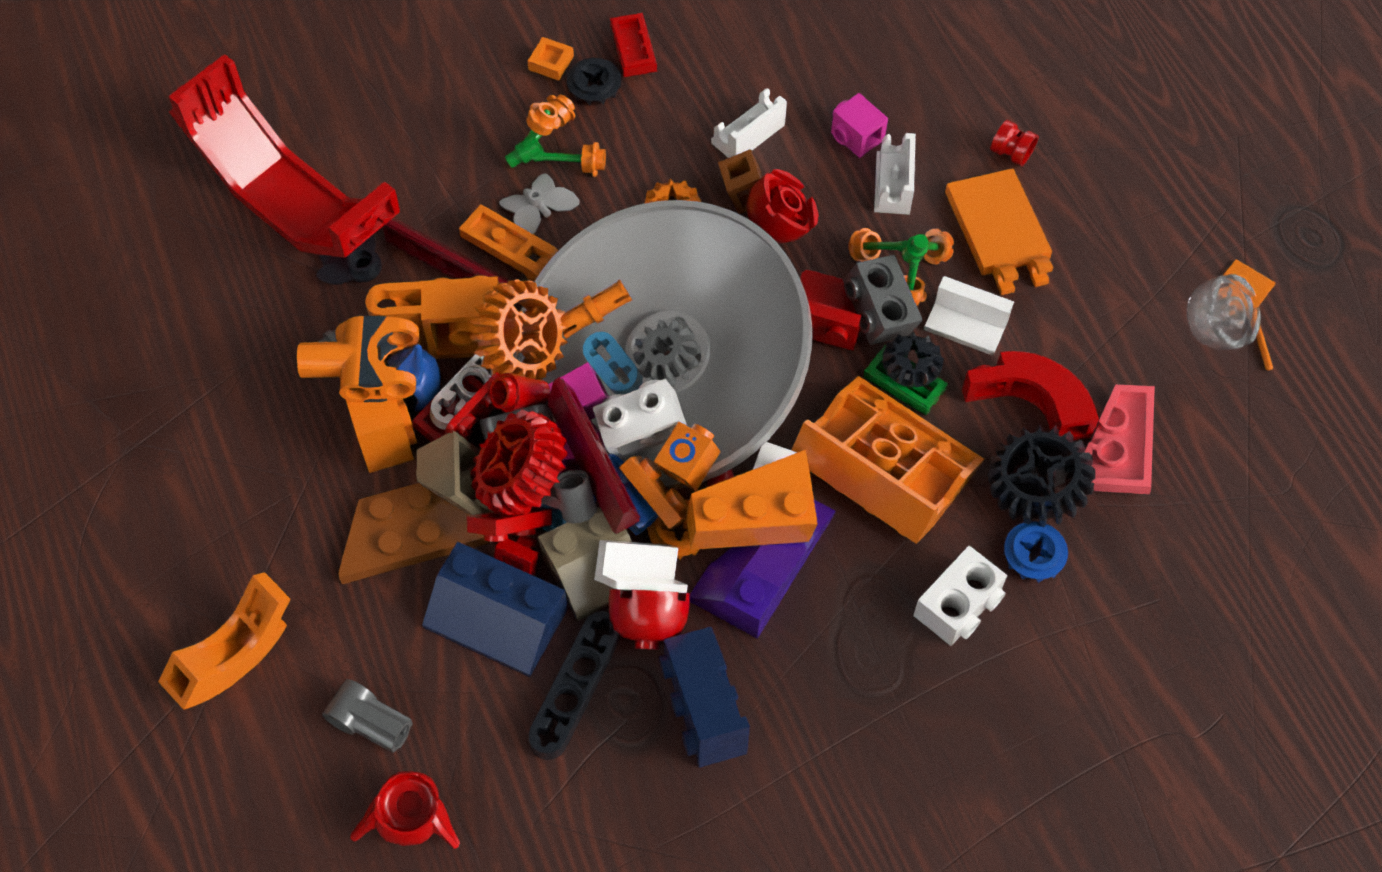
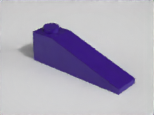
M814 500L818 524L809 542L732 547L707 567L690 594V602L758 639L833 518L835 510Z

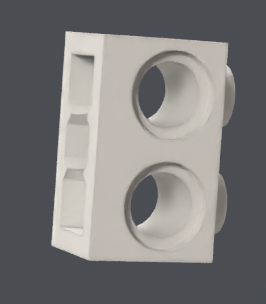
M968 546L919 598L913 616L952 646L960 636L967 639L975 631L981 622L977 617L985 608L991 612L1001 602L1006 594L1002 587L1007 575L971 546ZM967 581H979L985 588L975 589ZM942 608H954L960 616L950 617L942 611Z

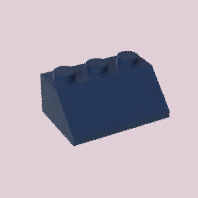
M457 541L437 575L422 626L435 634L531 677L568 610L566 592L564 589Z

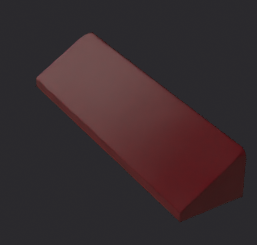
M392 218L382 227L386 242L454 279L486 276L498 277L499 283H508L509 279L399 220Z
M558 377L553 382L548 397V407L559 428L562 429V434L567 439L566 442L580 469L587 472L593 494L612 531L618 534L639 522L641 517L574 389L563 378Z

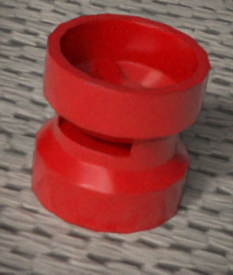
M1007 119L998 129L990 150L998 155H1010L1011 161L1022 167L1032 155L1039 135L1031 131L1022 132V130L1018 129L1016 123Z

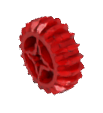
M523 409L517 414L509 413L505 421L498 420L496 429L493 432L488 431V438L484 444H479L481 447L479 455L473 458L476 466L471 470L470 474L474 477L471 488L476 491L475 497L487 506L489 510L506 516H514L520 513L528 515L532 506L540 508L542 498L544 496L551 497L550 489L555 483H560L557 479L558 474L566 468L562 460L568 454L564 449L567 439L562 436V429L543 414L534 411L527 412Z

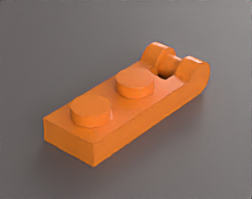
M482 204L478 206L459 228L460 237L525 274L532 282L536 280L545 265L559 251L553 245ZM533 253L540 257L536 262L529 258Z

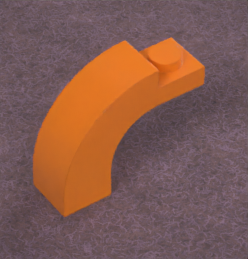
M265 572L253 575L236 610L226 623L205 640L172 652L158 682L183 710L201 704L222 693L254 668L276 644L287 626L281 617L291 599Z

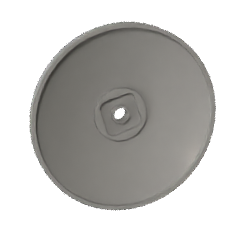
M667 200L639 204L608 215L586 227L570 239L545 265L534 281L537 287L548 288V296L558 298L555 309L565 312L584 302L583 297L588 294L592 297L616 283L619 279L633 301L604 316L603 322L599 324L594 322L568 339L564 337V332H562V338L568 341V343L559 348L564 357L555 360L557 369L547 372L546 378L542 380L549 384L558 377H562L586 364L588 361L583 354V345L585 340L595 332L609 333L638 368L640 365H637L633 359V354L639 350L635 345V339L647 337L644 332L645 326L655 330L657 329L659 319L665 321L667 326L676 320L681 323L683 329L690 328L695 335L694 341L700 346V353L694 356L699 362L698 367L687 368V372L690 375L689 380L683 379L680 375L676 377L675 387L672 386L677 394L686 425L692 428L695 423L710 431L714 435L713 442L721 451L702 482L717 477L739 465L766 443L784 422L803 387L809 367L812 350L811 312L802 282L787 254L769 234L749 219L731 210L698 201ZM522 306L521 311L524 313L526 309ZM602 345L596 349L605 362L612 358ZM516 352V359L522 362L525 359L524 355ZM620 367L614 371L620 382L623 384L629 382L630 379ZM643 377V383L650 381V377ZM601 379L608 395H615ZM596 418L592 419V423L599 429ZM665 443L622 460L625 462L630 457L641 456L643 459L648 457L654 461ZM661 471L662 476L659 479L669 490L671 488L680 489L686 487Z

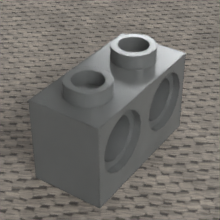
M895 255L856 263L843 279L845 294L852 301L856 313L861 315L859 327L866 334L870 345L894 340L898 334L908 336L923 321Z

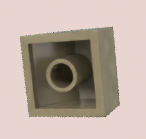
M598 507L597 513L587 521L581 523L567 522L538 536L541 557L558 587L565 590L567 603L577 621L609 606V589L615 588L594 580L600 540L632 542L626 529L615 534L601 508ZM621 589V596H620V598H622V591H632V590H624V589Z

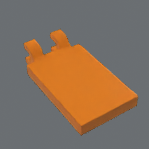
M1013 168L947 183L946 196L982 276L993 274L1000 295L1015 292L1013 281L1018 280L1019 277L1016 268L1025 265L1029 270L1034 287L1049 284L1047 273L1053 270V265L1050 261L1052 249Z

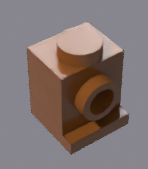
M751 149L718 162L727 193L738 214L747 211L746 202L749 191L763 177Z

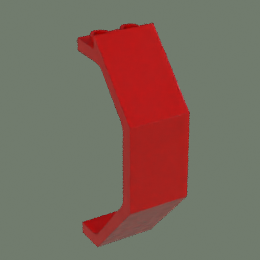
M224 54L215 62L206 66L203 71L178 87L175 92L168 96L173 107L169 114L233 196L300 252L345 258L400 213L396 191L385 181L364 199L350 198L289 150L245 93L235 62Z

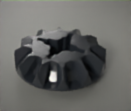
M583 59L574 64L567 74L568 92L574 94L576 101L586 100L589 106L593 101H600L604 105L606 99L609 97L615 98L617 90L621 88V73L612 62L606 59ZM598 79L600 80V86H598L597 84L588 86L589 80L592 82H595Z
M914 331L908 336L898 334L892 342H887L882 357L883 367L887 375L896 383L906 387H922L932 383L941 373L944 361L940 353V345H934L929 335L925 338L916 336ZM911 350H914L917 358H919L915 369H912L910 359L907 358Z

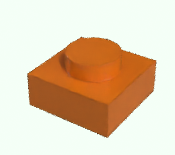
M542 37L528 59V70L560 80L574 57L573 47Z

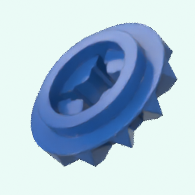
M1032 521L1029 525L1021 523L1009 532L1005 540L1003 555L1006 556L1009 569H1014L1018 572L1022 579H1036L1039 583L1043 579L1050 577L1054 579L1064 568L1068 558V547L1063 536L1054 527L1048 524L1042 527L1038 521ZM1038 541H1041L1040 548L1042 549L1040 554L1042 556H1038L1036 561L1030 562V552L1027 549H1032L1034 545L1037 546Z

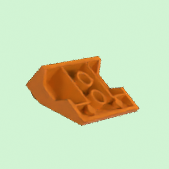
M860 376L836 395L824 415L815 423L808 419L803 423L791 449L797 453L806 449L810 472L916 544L936 524L984 461V458Z

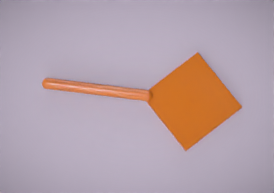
M1235 259L1211 291L1249 314L1265 368L1270 371L1273 369V365L1256 309L1276 283Z

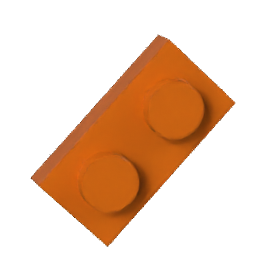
M634 456L630 457L619 467L669 529L678 527L687 520L686 510L684 509L687 507L685 499L674 488L669 490L659 479L662 473L651 459Z

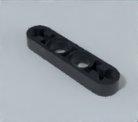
M595 612L587 618L530 727L528 734L530 747L533 753L540 759H556L565 751L619 644L621 636L614 630L609 612ZM603 625H608L611 636L605 634L602 636L598 643V652L592 648L596 641L594 628L600 630ZM580 658H590L595 662L596 669L588 676H580L573 670L574 663ZM563 693L575 695L578 699L575 709L569 712L558 710L554 704L559 695ZM552 718L558 721L554 731L555 739L558 742H549L546 747H542L539 735H547L553 726Z

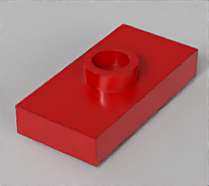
M643 13L610 18V28L623 76L629 77L657 72V62Z

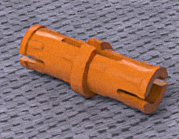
M619 279L616 283L592 297L588 294L582 298L584 302L565 312L560 318L561 324L567 326L562 331L564 332V337L568 339L594 322L597 324L603 322L604 316L633 301L622 281Z

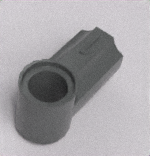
M569 470L558 474L557 479L560 483H555L550 489L551 497L544 496L541 502L542 504L560 509L563 519L568 523L587 521L597 513V505L587 472L583 470Z
M346 679L322 713L324 719L339 730L350 735H354L356 732L391 753L401 748L413 724L410 718L381 703L371 691L350 679Z

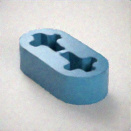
M595 332L585 340L583 354L586 360L614 394L625 395L639 389L643 383V377L638 371L639 369L609 333ZM600 345L605 347L612 357L607 362L596 350ZM619 367L630 379L626 384L620 382L614 373Z

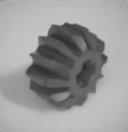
M659 319L657 329L655 330L645 326L644 332L647 337L635 339V345L639 350L633 354L634 361L637 365H640L638 367L640 374L644 378L650 377V380H663L666 378L673 387L676 384V377L680 375L683 379L689 380L690 375L687 372V368L698 367L699 362L694 356L700 353V346L694 341L695 335L690 328L683 329L681 323L676 320L667 326L665 321ZM669 350L670 353L665 356L664 353Z

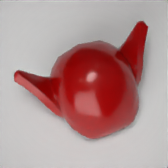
M402 771L391 775L382 785L365 815L350 834V839L356 842L369 831L376 829L378 834L387 842L401 846L423 844L434 833L453 849L458 848L460 844L451 825L446 808L439 799V792L435 782L428 775L414 771Z

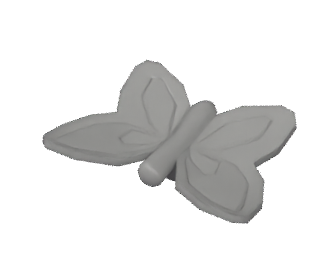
M542 174L532 183V190L526 188L523 191L524 195H512L499 201V204L506 211L515 214L513 221L516 225L535 234L541 223L540 212L545 218H548L551 215V211L548 208L556 212L571 211L579 205L580 200L572 191L564 187H555L553 179L548 174Z

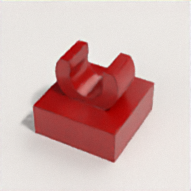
M520 536L516 542L510 539L499 541L495 546L494 558L535 576L539 552L532 549L536 545L537 540L529 536Z

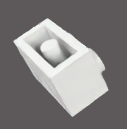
M666 378L663 380L647 381L639 389L625 395L615 394L609 396L602 404L593 407L605 449L610 454H614L621 459L665 443L678 422L686 425L677 394Z

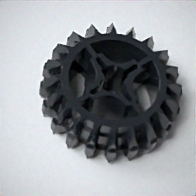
M1040 424L1036 427L1035 433H1029L1023 426L1020 438L1009 433L1007 445L998 444L996 448L997 456H991L989 461L991 470H989L987 476L988 482L991 484V496L998 498L997 504L1001 511L1009 509V517L1012 520L1023 515L1024 524L1029 525L1033 519H1039L1040 526L1045 527L1047 519L1053 518L1054 522L1060 526L1063 521L1062 514H1066L1074 519L1077 514L1076 506L1085 508L1088 503L1087 495H1092L1094 491V483L1092 481L1096 478L1095 468L1091 466L1093 465L1092 455L1085 452V445L1082 440L1073 443V435L1070 431L1063 436H1059V429L1056 425L1049 433L1044 432ZM1028 458L1026 465L1018 468L1017 473L1011 474L1020 462ZM1036 467L1039 471V474H1044L1045 478L1047 477V485L1043 477H1038V472L1036 473ZM1073 477L1063 490L1055 494V488L1058 485L1065 483L1066 478Z

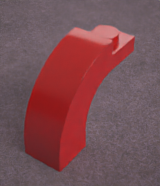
M1005 351L1000 352L996 366L980 365L972 370H967L962 387L965 402L1004 396L1019 397L1036 405L1045 415L1050 430L1055 425L1059 429V436H1063L1070 431L1073 435V440L1092 437L1099 421L1092 397L1083 383L1070 370L1058 362L1030 352Z

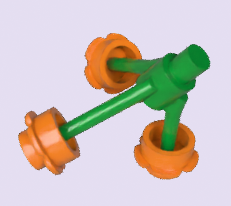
M561 94L557 97L549 95L547 97L548 102L531 104L526 118L527 125L531 131L523 141L515 145L514 151L505 156L506 161L512 168L521 162L528 163L534 160L535 162H581L582 172L592 173L593 177L598 175V170H605L606 150L600 149L598 142H594L593 145L584 144L582 154L546 153L539 143L542 135H549L553 129L564 127L567 122L575 119L573 111L575 107L569 98Z
M861 228L860 231H855L851 235L849 252L853 260L863 262L877 259L881 250L900 251L904 261L909 263L908 275H904V278L916 305H918L919 302H924L927 298V293L924 291L925 283L916 277L919 262L923 257L925 261L934 265L939 264L941 261H948L954 252L952 249L954 240L948 232H941L940 229L936 228L927 231L925 235L918 234L912 236L908 241L882 242L876 232L868 228Z

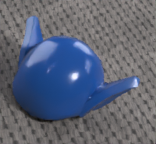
M416 344L413 347L403 348V350H399L386 360V366L410 372L416 377V390L410 396L414 403V411H422L439 393L441 383L440 368L436 359L426 350L422 349L421 345Z

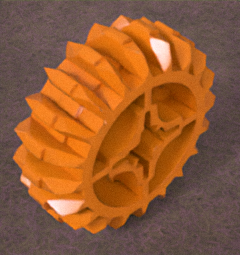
M509 280L508 283H499L493 286V291L483 294L484 303H479L474 307L479 314V318H474L470 321V323L477 327V332L469 337L474 341H478L479 346L473 353L478 356H484L480 367L491 369V376L496 372L500 375L511 373L538 380L546 378L547 372L557 369L555 360L564 357L559 348L568 343V341L562 338V331L567 326L561 324L560 320L565 311L555 309L558 298L548 296V288L537 287L536 282ZM519 303L526 311L524 313L517 311L513 305ZM515 351L524 355L525 359L522 362L513 357Z

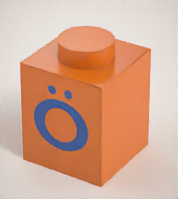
M678 422L653 462L663 474L696 492L721 451L713 442L714 435L710 431L695 423L690 428Z

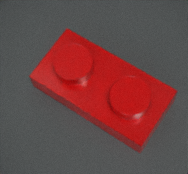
M532 507L528 515L520 513L514 516H506L492 511L466 516L467 532L484 535V541L489 542L508 540V534L511 533L517 536L536 534V528L552 525V509Z

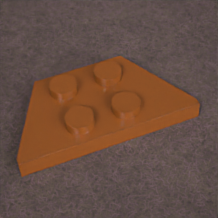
M420 483L358 500L338 574L341 583L346 584L450 555L457 541L471 548L491 542L484 541V535L467 532L466 516H470L469 514L445 501Z

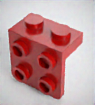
M812 270L803 271L800 280L810 307L812 340L853 351L860 332L861 315L856 313L852 301L846 296L843 279Z
M498 372L494 373L484 385L472 375L465 377L462 381L463 387L469 392L477 393L466 402L456 415L454 414L455 407L461 400L457 394L455 401L450 406L445 407L441 404L440 415L445 417L447 414H452L454 416L447 424L445 430L438 428L430 418L432 400L412 420V427L430 442L453 431L468 441L474 433L471 428L479 419L488 418L492 411L496 409L490 399V385L496 377L501 375Z

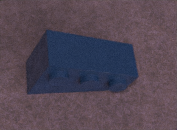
M712 627L664 639V654L658 656L664 679L672 678L676 691L670 693L676 718L683 716L687 727L686 731H682L687 755L696 756L699 768L746 755L750 725L746 716L740 717L735 701L738 700V694L735 686H730L725 671L727 669L726 663Z

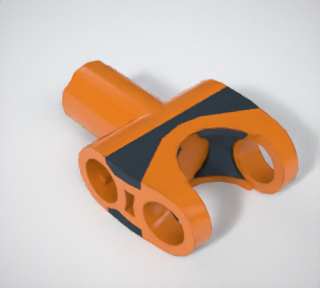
M356 316L349 318L345 322L344 342H303L298 345V374L300 378L341 377L339 394L342 398L352 402H384L407 398L413 395L416 390V377L410 372L386 366L383 364V361L389 354L403 350V347L415 345L419 340V328L412 321L403 318L387 316Z

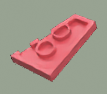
M1115 384L1100 417L1095 434L1085 450L1093 458V465L1091 466L1095 468L1096 478L1092 481L1094 483V491L1150 494L1155 386Z

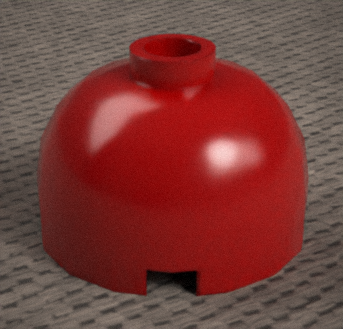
M774 169L771 173H766L749 191L746 202L749 220L762 228L778 244L794 242L802 238L817 225L819 214L813 197L811 196L807 200L800 191L805 187L802 182L789 172L780 169Z
M609 589V616L614 630L623 638L635 640V649L659 650L660 641L664 642V639L678 636L687 623L690 593L632 590L622 591V598H620L621 589Z

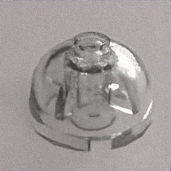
M1236 274L1218 276L1206 280L1192 292L1188 300L1186 316L1189 328L1199 343L1214 350H1231L1242 348L1243 345L1251 344L1255 340L1260 329L1261 313L1260 308H1253V302L1250 297L1256 296L1246 279Z

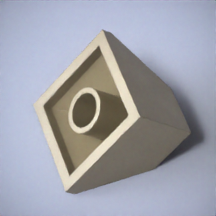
M453 431L417 449V482L470 516L492 512L475 497L476 491L471 488L474 477L470 472L476 466L473 458L480 453L477 447Z

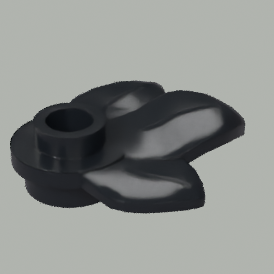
M372 235L345 258L319 254L325 266L317 272L316 276L323 282L331 285H341L351 280L368 282L375 279L381 272L382 263L379 255L375 252L376 241L374 236Z

